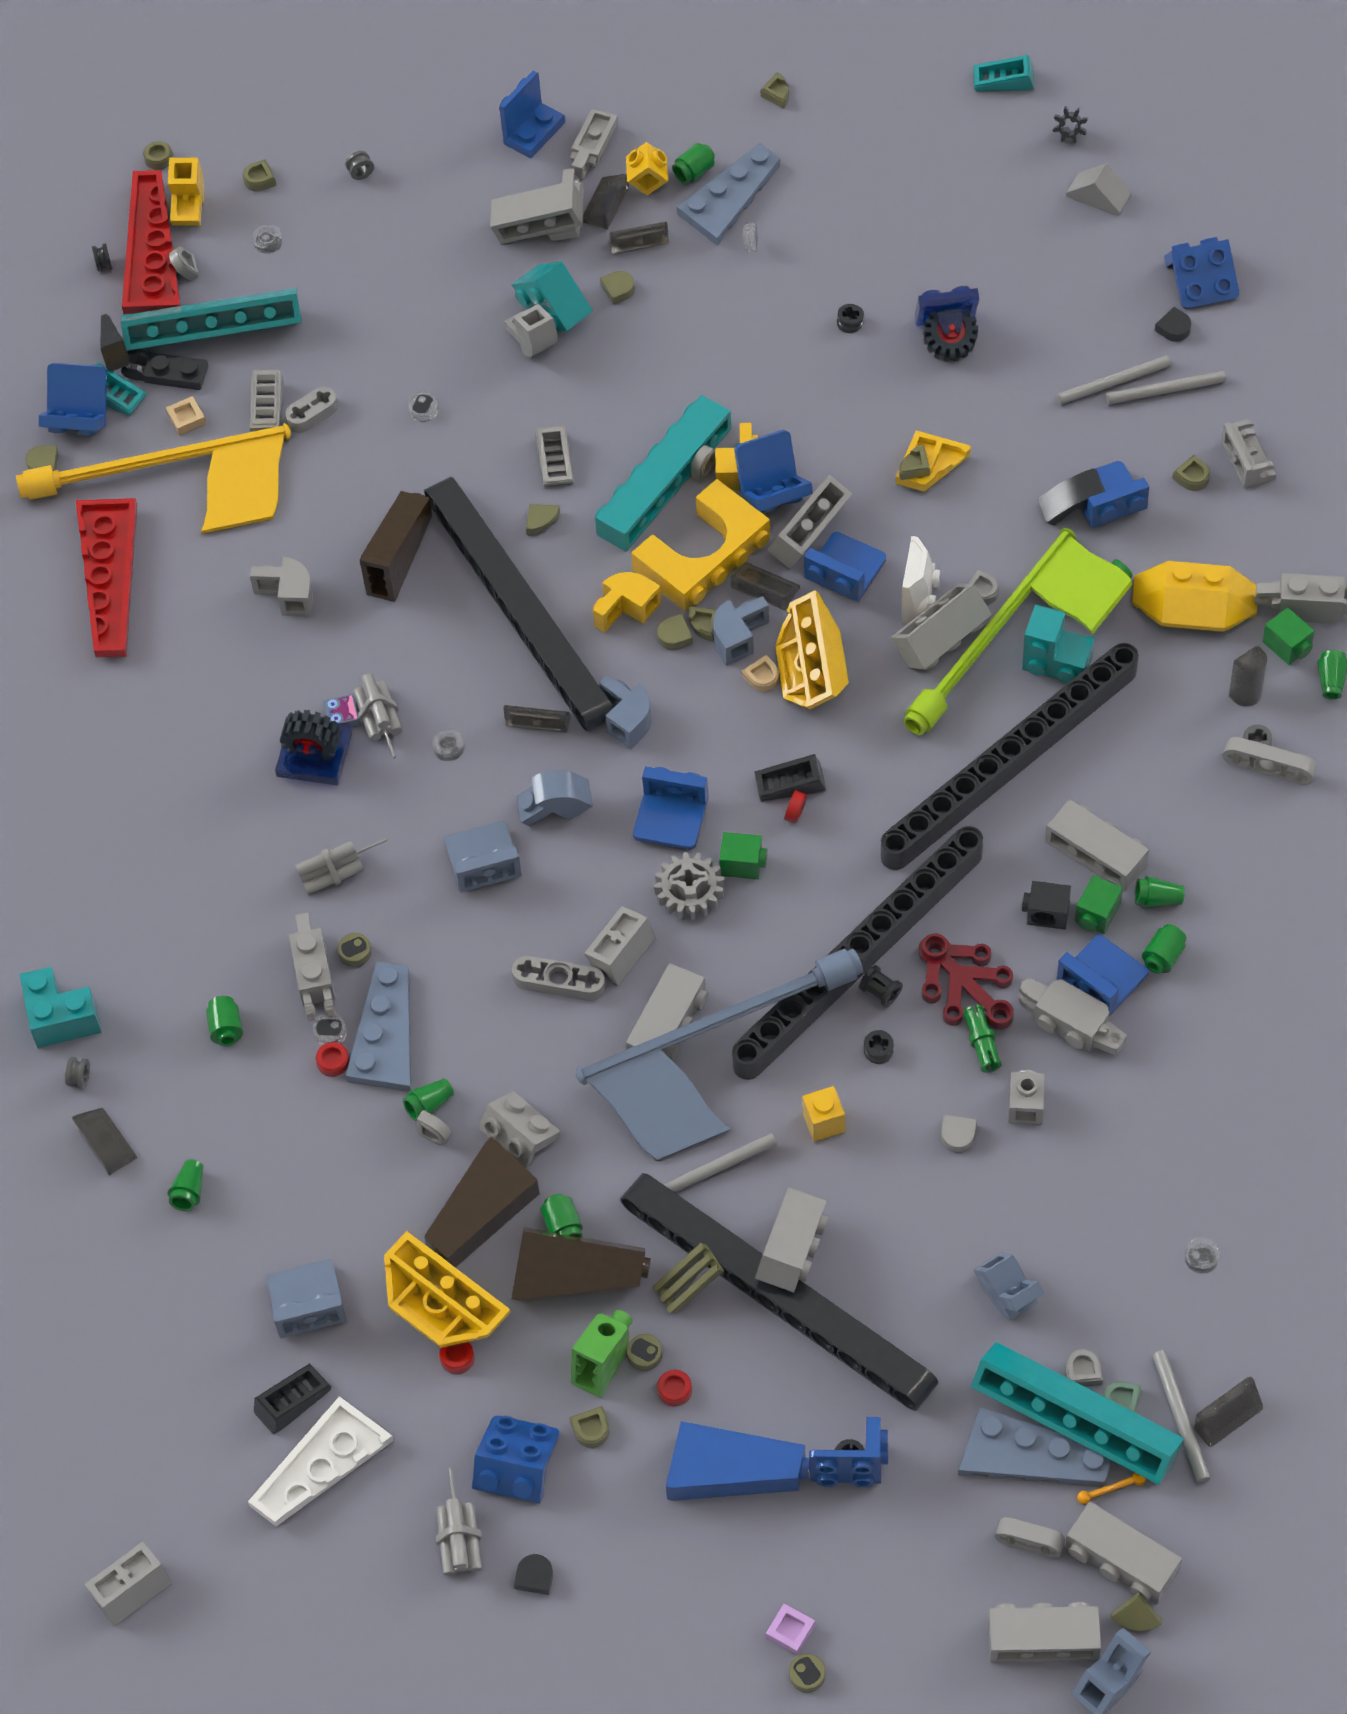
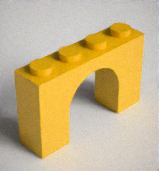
M718 479L696 496L697 516L716 529L725 538V542L719 550L706 557H685L672 550L652 534L631 552L633 571L660 585L661 593L685 612L689 609V605L699 604L704 599L706 593L715 585L719 586L722 584L732 570L736 567H741L756 549L763 548L771 537L770 519Z

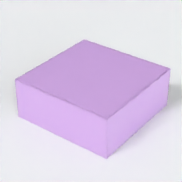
M783 1604L767 1630L766 1638L798 1655L815 1626V1620Z

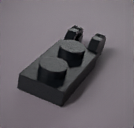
M134 349L127 351L132 364L122 367L121 373L124 377L144 381V383L201 390L209 366L207 360L151 352L149 354L144 350Z

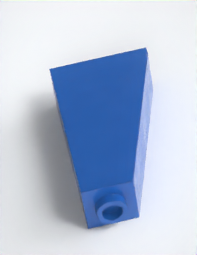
M681 1421L666 1483L667 1499L676 1501L799 1491L801 1479H808L809 1458H806L805 1445Z

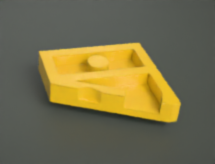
M916 430L905 457L910 454L913 448L924 445L930 467V476L900 480L898 470L896 484L925 492L970 457L971 446Z

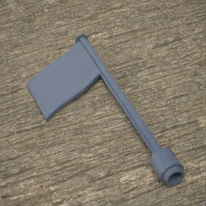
M842 949L816 960V968L812 969V973L584 1068L578 1066L576 1077L583 1085H587L586 1082H588L614 1108L635 1141L658 1161L731 1130L710 1110L688 1076L662 1051L663 1049L817 985L819 988L824 986L827 991L852 982L857 979V975L864 973L861 961L854 949L848 951Z

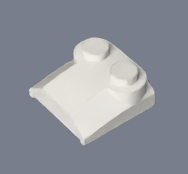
M911 536L902 586V622L904 623L911 622L936 601V595H932L933 588H939L941 570L935 569V563H932L927 549L920 539L915 536Z

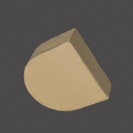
M767 655L741 671L742 677L753 689L760 692L770 691L779 683L778 667Z

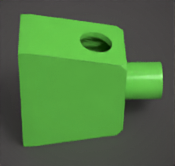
M616 1310L611 1318L602 1313L595 1316L572 1348L571 1384L599 1398L603 1396L627 1355L629 1327L633 1322L629 1314L622 1310Z

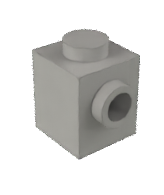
M1032 1070L1011 1072L1008 1123L1042 1125L1045 1073H1036Z

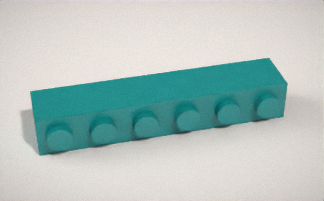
M297 288L122 315L120 323L125 348L128 351L302 323Z
M700 395L694 403H690L680 420L668 428L666 436L661 442L652 446L648 457L642 464H637L634 467L630 478L624 485L621 484L616 488L611 500L598 509L595 515L597 536L627 552L691 477L692 461L698 450L704 445L715 449L732 429L731 410L703 395Z
M997 1341L981 1358L970 1386L1158 1485L1173 1467L1184 1441L1183 1437Z

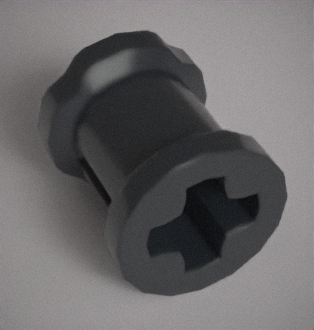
M877 965L868 969L859 984V989L863 992L869 991L881 1000V1004L884 1007H889L897 999L903 988L901 982L898 980L893 981L881 973V968Z

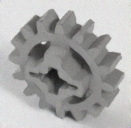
M684 852L683 859L679 860L673 855L671 856V865L664 862L661 864L662 873L655 874L656 884H654L655 895H658L659 906L666 905L667 914H671L676 910L678 911V919H682L685 913L690 915L691 920H695L697 912L706 917L708 916V907L718 908L717 899H723V888L725 885L724 877L721 876L720 866L713 867L712 858L709 857L702 861L701 853L697 852L694 858H689V854Z

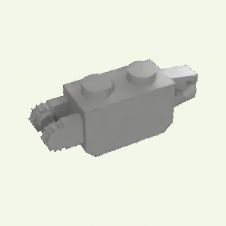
M1282 573L1281 580L1273 581L1272 583H1257L1255 604L1272 606V608L1278 609V614L1288 607L1304 622L1336 623L1341 621L1342 615H1347V582H1345V577Z
M308 912L297 914L295 917L298 932L289 934L298 988L302 1004L305 1006L308 1021L315 1020L316 1012L313 1004L324 1002L325 1012L328 1014V1017L335 1016L333 1004L335 994L321 928H311Z
M1031 978L1021 982L1019 991L1020 1005L1034 1013V1022L1042 1030L1048 1033L1054 1032L1064 1038L1072 1047L1076 1049L1082 1048L1089 1053L1095 1047L1116 1056L1124 1046L1127 1035L1109 1022V1010L1105 1003L1062 979L1052 981L1049 987Z

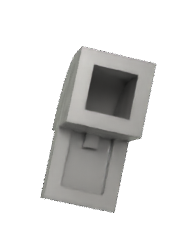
M539 304L504 321L506 331L521 344L523 354L529 358L558 342L554 319Z
M283 557L282 567L272 565L251 566L250 580L254 594H278L277 598L281 615L312 616L314 603L313 588L309 572L301 562L293 558Z

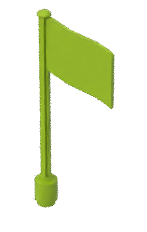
M1061 529L1059 537L935 689H923L908 707L903 719L905 727L913 734L919 736L931 731L948 709L946 703L947 695L1031 591H1034L1054 609L1066 612L1065 615L1080 622L1093 635L1133 585L1132 580L1119 567L1094 555L1078 543L1076 535L1071 529Z

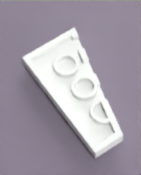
M339 1396L248 1501L249 1506L277 1527L394 1441L393 1436Z

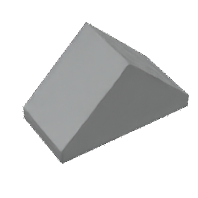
M1105 163L1079 172L1066 192V197L1119 216L1129 201L1132 192L1111 167Z

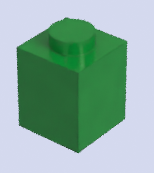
M1287 607L1265 624L1262 642L1290 665L1296 659H1303L1311 652L1314 630Z
M723 832L719 857L721 876L759 880L760 867L766 868L768 849L762 848V836Z
M1093 875L1076 905L1075 922L1089 931L1096 930L1105 934L1121 905L1123 887Z

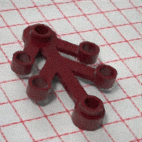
M937 933L929 934L922 939L919 944V956L927 963L926 983L922 986L923 1000L933 1004L941 999L942 989L938 983L940 966L950 975L948 1002L943 1010V1019L946 1024L956 1026L963 1020V1008L960 1006L962 988L979 1005L984 1007V1011L987 1013V1021L993 1028L1005 1029L1012 1024L1014 1015L1012 1005L1005 1000L994 1001L975 981H993L999 988H1007L1012 984L1013 971L1008 966H998L997 968L977 967L985 966L990 962L991 949L986 944H977L975 946L950 944L943 935ZM931 949H938L940 953H931L929 951ZM978 952H984L987 956L984 958H979L976 956V954ZM953 958L972 959V962L977 966L959 965ZM1006 974L1008 979L1001 980L997 976ZM929 989H934L937 991V993L935 995H929L926 993V991ZM955 1011L959 1015L957 1017H950L948 1013ZM996 1015H1003L1006 1019L997 1020L994 1017Z

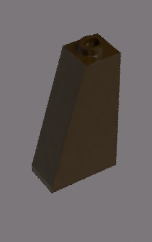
M400 491L360 558L366 595L392 602L396 601L432 518L429 497H425L420 493Z
M491 1136L485 1142L425 1234L426 1246L456 1268L540 1194L537 1178Z
M524 1227L511 1299L524 1300L640 1286L641 1277L648 1278L651 1258L645 1257V1248Z

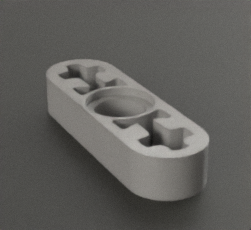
M1240 737L1229 738L1223 752L1224 760L1231 765L1298 784L1311 783L1317 768L1316 762L1308 756Z
M533 956L519 957L512 965L513 981L522 989L584 1000H596L604 994L606 989L604 974L596 967ZM526 968H531L532 972L527 977H523L522 972H525ZM542 970H544V973H543L544 980H543V981L540 980V976H542ZM555 972H564L568 976L567 980L562 984H554L549 979ZM574 975H577L578 980H575L576 986H573ZM590 979H595L596 983L591 988H586L585 983H588Z

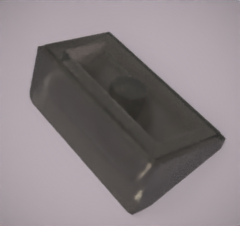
M627 174L602 177L583 214V223L608 230L629 189Z
M667 221L609 232L608 241L611 253L618 254L668 244Z
M747 562L742 564L730 576L732 588L755 598L763 596L767 603L785 611L800 589V585Z
M504 705L503 707L505 724L508 727L568 732L570 712Z
M104 1108L80 1113L72 1117L75 1128L108 1175L137 1159L136 1154Z
M1251 1376L1245 1378L1196 1414L1194 1430L1209 1447L1216 1445L1262 1411L1263 1403L1254 1379Z

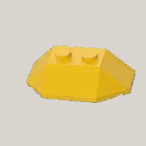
M1166 561L1134 576L1132 605L1137 609H1141L1160 626L1225 632L1248 618L1251 619L1257 616L1258 604H1255L1256 584L1231 566Z
M816 590L789 603L787 609L789 614L782 624L775 645L783 698L809 710L835 698L849 683L840 630Z
M408 1231L384 1255L389 1309L440 1348L487 1338L511 1313L510 1309Z

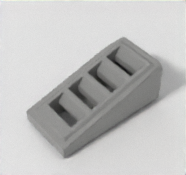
M281 370L252 371L250 431L281 426L284 380ZM259 405H274V407H259ZM274 415L273 418H258V416Z
M565 425L535 429L543 487L574 483ZM559 441H560V444H561V445H555V446H547V447H544V443H551V442H559ZM562 451V455L545 456V453ZM564 461V465L547 467V463ZM565 471L566 476L550 478L548 476V473Z

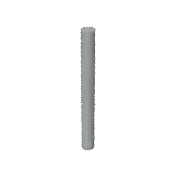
M1166 355L1057 394V400L1060 405L1171 367L1170 358Z
M1218 371L1106 393V401L1108 405L1220 384L1226 382L1224 371Z
M772 1133L767 1134L663 1185L677 1193L776 1146L775 1137Z
M1157 1351L1152 1356L1180 1436L1184 1438L1183 1444L1197 1483L1207 1482L1210 1480V1476L1166 1351Z

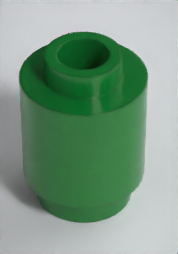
M696 143L676 158L675 164L672 165V171L681 183L694 182L715 165V154L708 145Z
M1166 924L1163 928H1159L1142 953V959L1146 968L1156 974L1169 973L1186 947V934L1180 928L1171 924Z
M217 996L211 999L206 1009L210 1039L221 1046H231L243 1036L239 1007L230 996Z
M554 1194L546 1198L540 1208V1212L549 1232L582 1237L581 1230L583 1226L572 1198L563 1196V1194Z

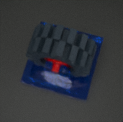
M959 286L952 289L951 292L940 293L939 290H929L918 296L914 314L916 326L925 325L923 341L924 344L928 345L927 350L929 353L932 351L935 353V358L944 357L945 362H949V358H953L955 362L959 361L961 356L963 358L968 356L969 351L972 352L978 336V325L976 326L977 320L975 318L979 303L978 288L970 289L969 286Z
M300 710L295 711V713H289L288 717L286 716L280 737L282 748L275 769L276 776L338 786L352 737L351 726L340 725L335 720L330 721V717L327 715L321 717V713L316 711L315 714H311L310 710H304V713Z

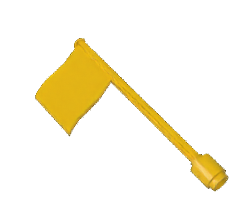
M283 423L282 426L61 472L58 470L52 471L51 465L24 470L23 474L16 475L21 499L29 498V500L58 495L57 488H62V485L212 454L207 476V512L201 529V534L274 518L279 500V463L284 440L290 439L291 430L286 423Z

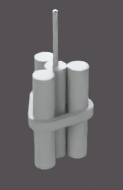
M368 673L361 678L363 687H357L353 690L359 708L358 717L360 722L364 723L370 741H378L381 735H385L392 757L395 759L396 756L388 734L398 735L402 732L397 716L398 706L391 699L386 682L382 680L375 682L373 674Z
M385 838L358 851L355 850L352 841H349L331 850H327V848L320 850L322 854L296 864L295 866L308 895L334 883L338 886L342 884L341 880L364 871L357 854L388 841V839Z
M449 1468L452 1499L446 1500V1506L436 1508L439 1534L436 1535V1544L440 1545L443 1574L454 1575L457 1572L467 1570L469 1572L480 1571L482 1566L479 1539L482 1538L481 1530L477 1529L475 1505L472 1502L462 1504L460 1499L455 1498L452 1468Z

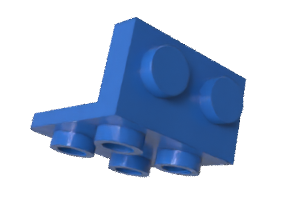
M1217 237L1201 240V245L1192 247L1189 246V243L1172 246V251L1164 255L1166 267L1173 266L1180 302L1183 308L1188 309L1223 302L1239 296V287L1229 239L1218 241Z
M67 363L49 364L47 367V411L39 415V427L48 428V432L65 433L66 429L77 430L79 435H95V431L106 426V368L103 366Z
M780 430L735 446L734 453L742 498L761 513L771 512L776 509V506L784 503H798L803 500L802 497L813 494L812 483L797 475L791 435L788 431Z
M1115 461L1095 468L1105 492L1089 497L1087 510L1082 511L1091 528L1147 509L1149 485L1145 478L1134 481L1121 461Z
M834 532L820 552L810 548L805 554L804 578L859 602L886 562V554L845 534Z
M645 766L642 775L644 794L633 830L634 839L680 849H694L709 798L707 777L694 772L681 773L670 771L664 767L652 768Z
M510 1416L492 1417L475 1453L472 1489L540 1504L544 1494L546 1466L559 1439V1430L545 1424L517 1420Z
M866 1417V1450L809 1451L810 1480L824 1487L836 1486L838 1483H852L857 1487H870L874 1483H881V1464H888V1430H881V1417Z

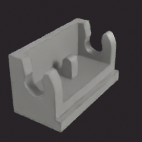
M1250 419L1231 424L1230 422L1225 423L1222 434V444L1244 489L1276 480V473L1272 470L1274 465L1271 461L1267 460L1255 436L1254 429H1245L1254 426Z
M621 906L584 953L592 967H596L601 971L604 970L607 973L611 983L619 986L655 940L648 917Z
M142 1541L84 1585L111 1624L116 1626L171 1585L172 1582L162 1564Z

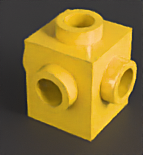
M645 142L626 156L627 182L648 196L668 182L667 157L662 150L656 149L648 142Z

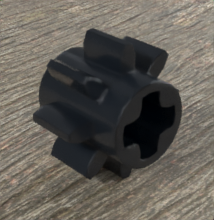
M1065 106L1063 116L1055 114L1054 119L1059 122V125L1055 126L1052 131L1061 133V142L1066 138H1071L1073 143H1076V135L1078 133L1086 135L1087 131L1081 125L1088 121V117L1081 118L1078 115L1080 112L1079 107L1075 112H1069V109ZM1070 118L1072 123L1077 122L1074 131H1070L1069 127H1064L1066 119Z

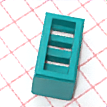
M1029 55L973 65L975 91H1023L1035 89L1034 69ZM984 74H989L988 80H984Z
M99 362L95 364V366H103ZM106 368L107 387L109 385L113 387L109 393L107 392V406L130 416L146 397V392L115 372L108 371ZM119 390L123 391L119 398L115 397ZM129 395L134 396L128 405L123 402Z

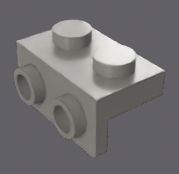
M514 1091L487 1104L479 1124L481 1132L488 1138L492 1136L525 1168L531 1164L535 1152L556 1142L561 1132Z

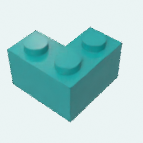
M562 261L536 265L511 284L516 291L515 297L522 306L530 309L539 304L553 317L557 332L568 331L593 312Z
M1035 605L1024 634L1022 670L1029 671L1034 675H1045L1059 679L1064 683H1069L1089 667L1093 657L1095 638L1064 630L1066 612Z
M51 966L19 974L29 1028L37 1048L102 1033L96 1003L89 986L60 993L59 985Z

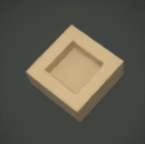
M193 396L166 407L167 415L179 436L206 424L205 417Z

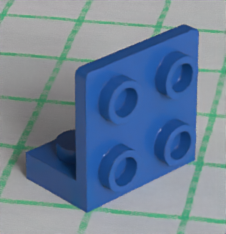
M534 70L526 78L521 79L517 88L509 96L504 97L499 106L504 145L530 159L565 123L564 114L542 103L539 73Z
M1097 934L1076 957L1066 952L1058 960L1057 980L1062 979L1105 1003L1108 1006L1110 1016L1148 976L1149 969L1103 935Z

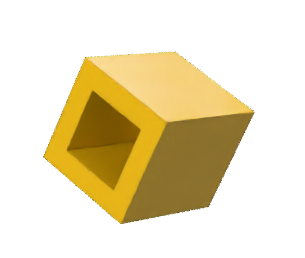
M834 1086L802 1096L803 1116L813 1142L845 1132V1112Z

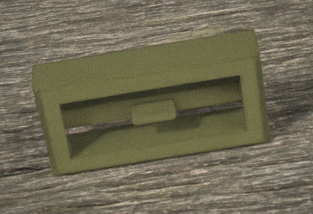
M700 1243L652 1287L661 1294L660 1299L668 1305L667 1310L669 1313L677 1314L724 1270L707 1244ZM710 1264L711 1268L704 1275H702L676 1300L673 1298V1296H675L687 1284H690L697 1277V1275Z

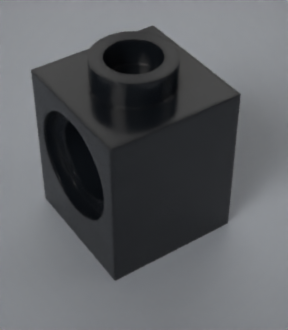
M1032 881L1031 892H1024L1022 912H1028L1027 925L1066 930L1071 886Z

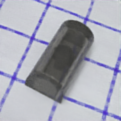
M1259 646L1253 647L1234 660L1229 697L1240 706H1253L1260 701L1262 696L1267 655Z

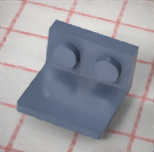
M499 821L444 837L460 893L522 876L516 846L513 847L505 821Z
M332 1259L271 1273L266 1276L273 1306V1318L280 1338L347 1322Z

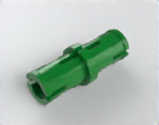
M972 1005L963 1011L971 1034L969 1037L970 1045L976 1049L981 1071L988 1073V1065L991 1066L992 1072L996 1071L1002 1066L994 1044L996 1040L995 1033L989 1028L984 1007L976 1005L977 1012H974Z

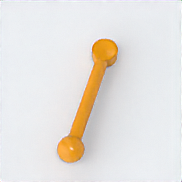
M1134 1472L1130 1478L1090 1492H1079L1077 1494V1501L1082 1505H1086L1092 1498L1131 1484L1142 1486L1146 1482V1478Z

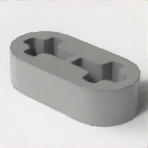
M319 387L292 403L285 411L287 425L290 429L298 433L305 432L334 414L338 408L334 390L329 387Z
M1007 1517L999 1520L995 1538L1004 1545L1050 1558L1060 1557L1065 1542V1536L1056 1530Z

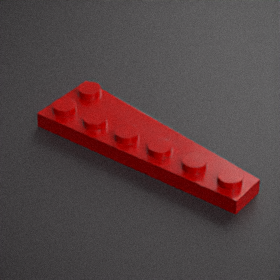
M161 170L133 171L122 296L123 314H135L181 306L176 269L169 258V253L173 251Z
M136 498L76 500L93 650L96 658L127 657L138 506Z

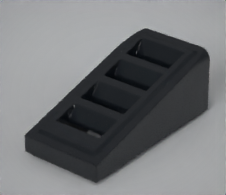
M103 314L101 315L100 350L108 371H114L130 365V360L123 339L110 316Z
M815 754L754 771L761 802L792 797L795 790L806 795L826 790L822 767ZM811 772L812 777L807 778L806 773ZM798 774L800 781L794 782L793 775ZM780 777H786L787 785L782 786ZM768 778H773L775 788L769 789Z
M309 1363L255 1397L254 1413L272 1434H276L331 1390V1386ZM306 1379L314 1389L309 1391L302 1381ZM295 1388L302 1397L298 1398L291 1390ZM284 1397L289 1405L285 1406L280 1399Z

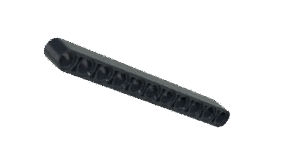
M451 476L424 489L425 497L430 498L432 511L582 728L588 732L605 723L606 715L613 709L609 699L456 480Z
M1118 643L888 829L881 838V862L883 865L892 870H899L907 866L1136 677L1139 654L1136 647L1130 643ZM1006 754H1014L1016 756H1007ZM989 772L992 775H985L983 773ZM961 791H968V792H970V793H969V794H962V793H960V792H961ZM938 810H945V811H947V812H945V813H939V812H937V811H938ZM914 829H923L924 831H922V832H915V831H913V830H914ZM891 848H899V849H901V850H899V851H891L890 849H891Z
M965 826L957 830L828 954L830 955L842 949H846V951L851 949L865 950L866 952L857 953L864 973L857 975L856 980L830 991H827L824 986L819 988L817 985L779 1001L734 1044L732 1061L734 1073L738 1077L750 1080L759 1076L979 864L983 854V835L980 830L972 826ZM971 845L973 848H965L963 846ZM942 866H951V867H953V868H951V869H943V868H941V867H942ZM927 886V887H930L931 889H929V890H922V889H920V887ZM907 907L909 910L900 911L898 908ZM878 928H885V929H887V931H886V932H878V931H876V929H878ZM820 992L821 995L811 996L809 993ZM790 1013H796L799 1016L795 1018H789L786 1015ZM766 1035L777 1036L775 1039L771 1040L763 1038ZM746 1056L755 1058L748 1062L740 1060Z
M642 1173L620 1198L621 1203L630 1213L688 1254L700 1243L707 1244L724 1270L720 1274L722 1278L907 1408L917 1411L939 1382L931 1371L801 1280H798L795 1291L791 1292L755 1279L763 1254L652 1176Z

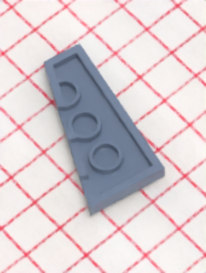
M759 143L678 205L677 214L718 246L723 240V234L728 228L731 229L737 222V216L752 203V197L755 193L763 189L780 167V158Z
M376 961L346 1072L347 1082L402 1091L411 1090L408 966Z
M980 1408L958 1470V1475L971 1476V1474L988 1475V1478L1003 1479V1476L1024 1478V1481L1035 1482L1043 1479L1055 1480L1060 1484L1104 1487L1112 1460L1056 1431Z

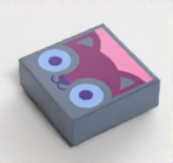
M353 694L323 700L325 714L330 717V721L335 720L338 723L337 727L345 729L360 725Z

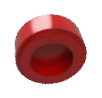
M797 790L794 791L784 820L794 824L798 822L807 800L805 793Z
M329 1042L322 1045L315 1056L319 1071L329 1077L343 1074L347 1070L350 1061L347 1049L337 1042Z
M469 1342L442 1347L439 1351L442 1367L451 1374L467 1372L475 1360L473 1347Z
M680 1370L666 1371L657 1382L658 1396L668 1406L677 1407L685 1404L692 1395V1383L689 1376Z

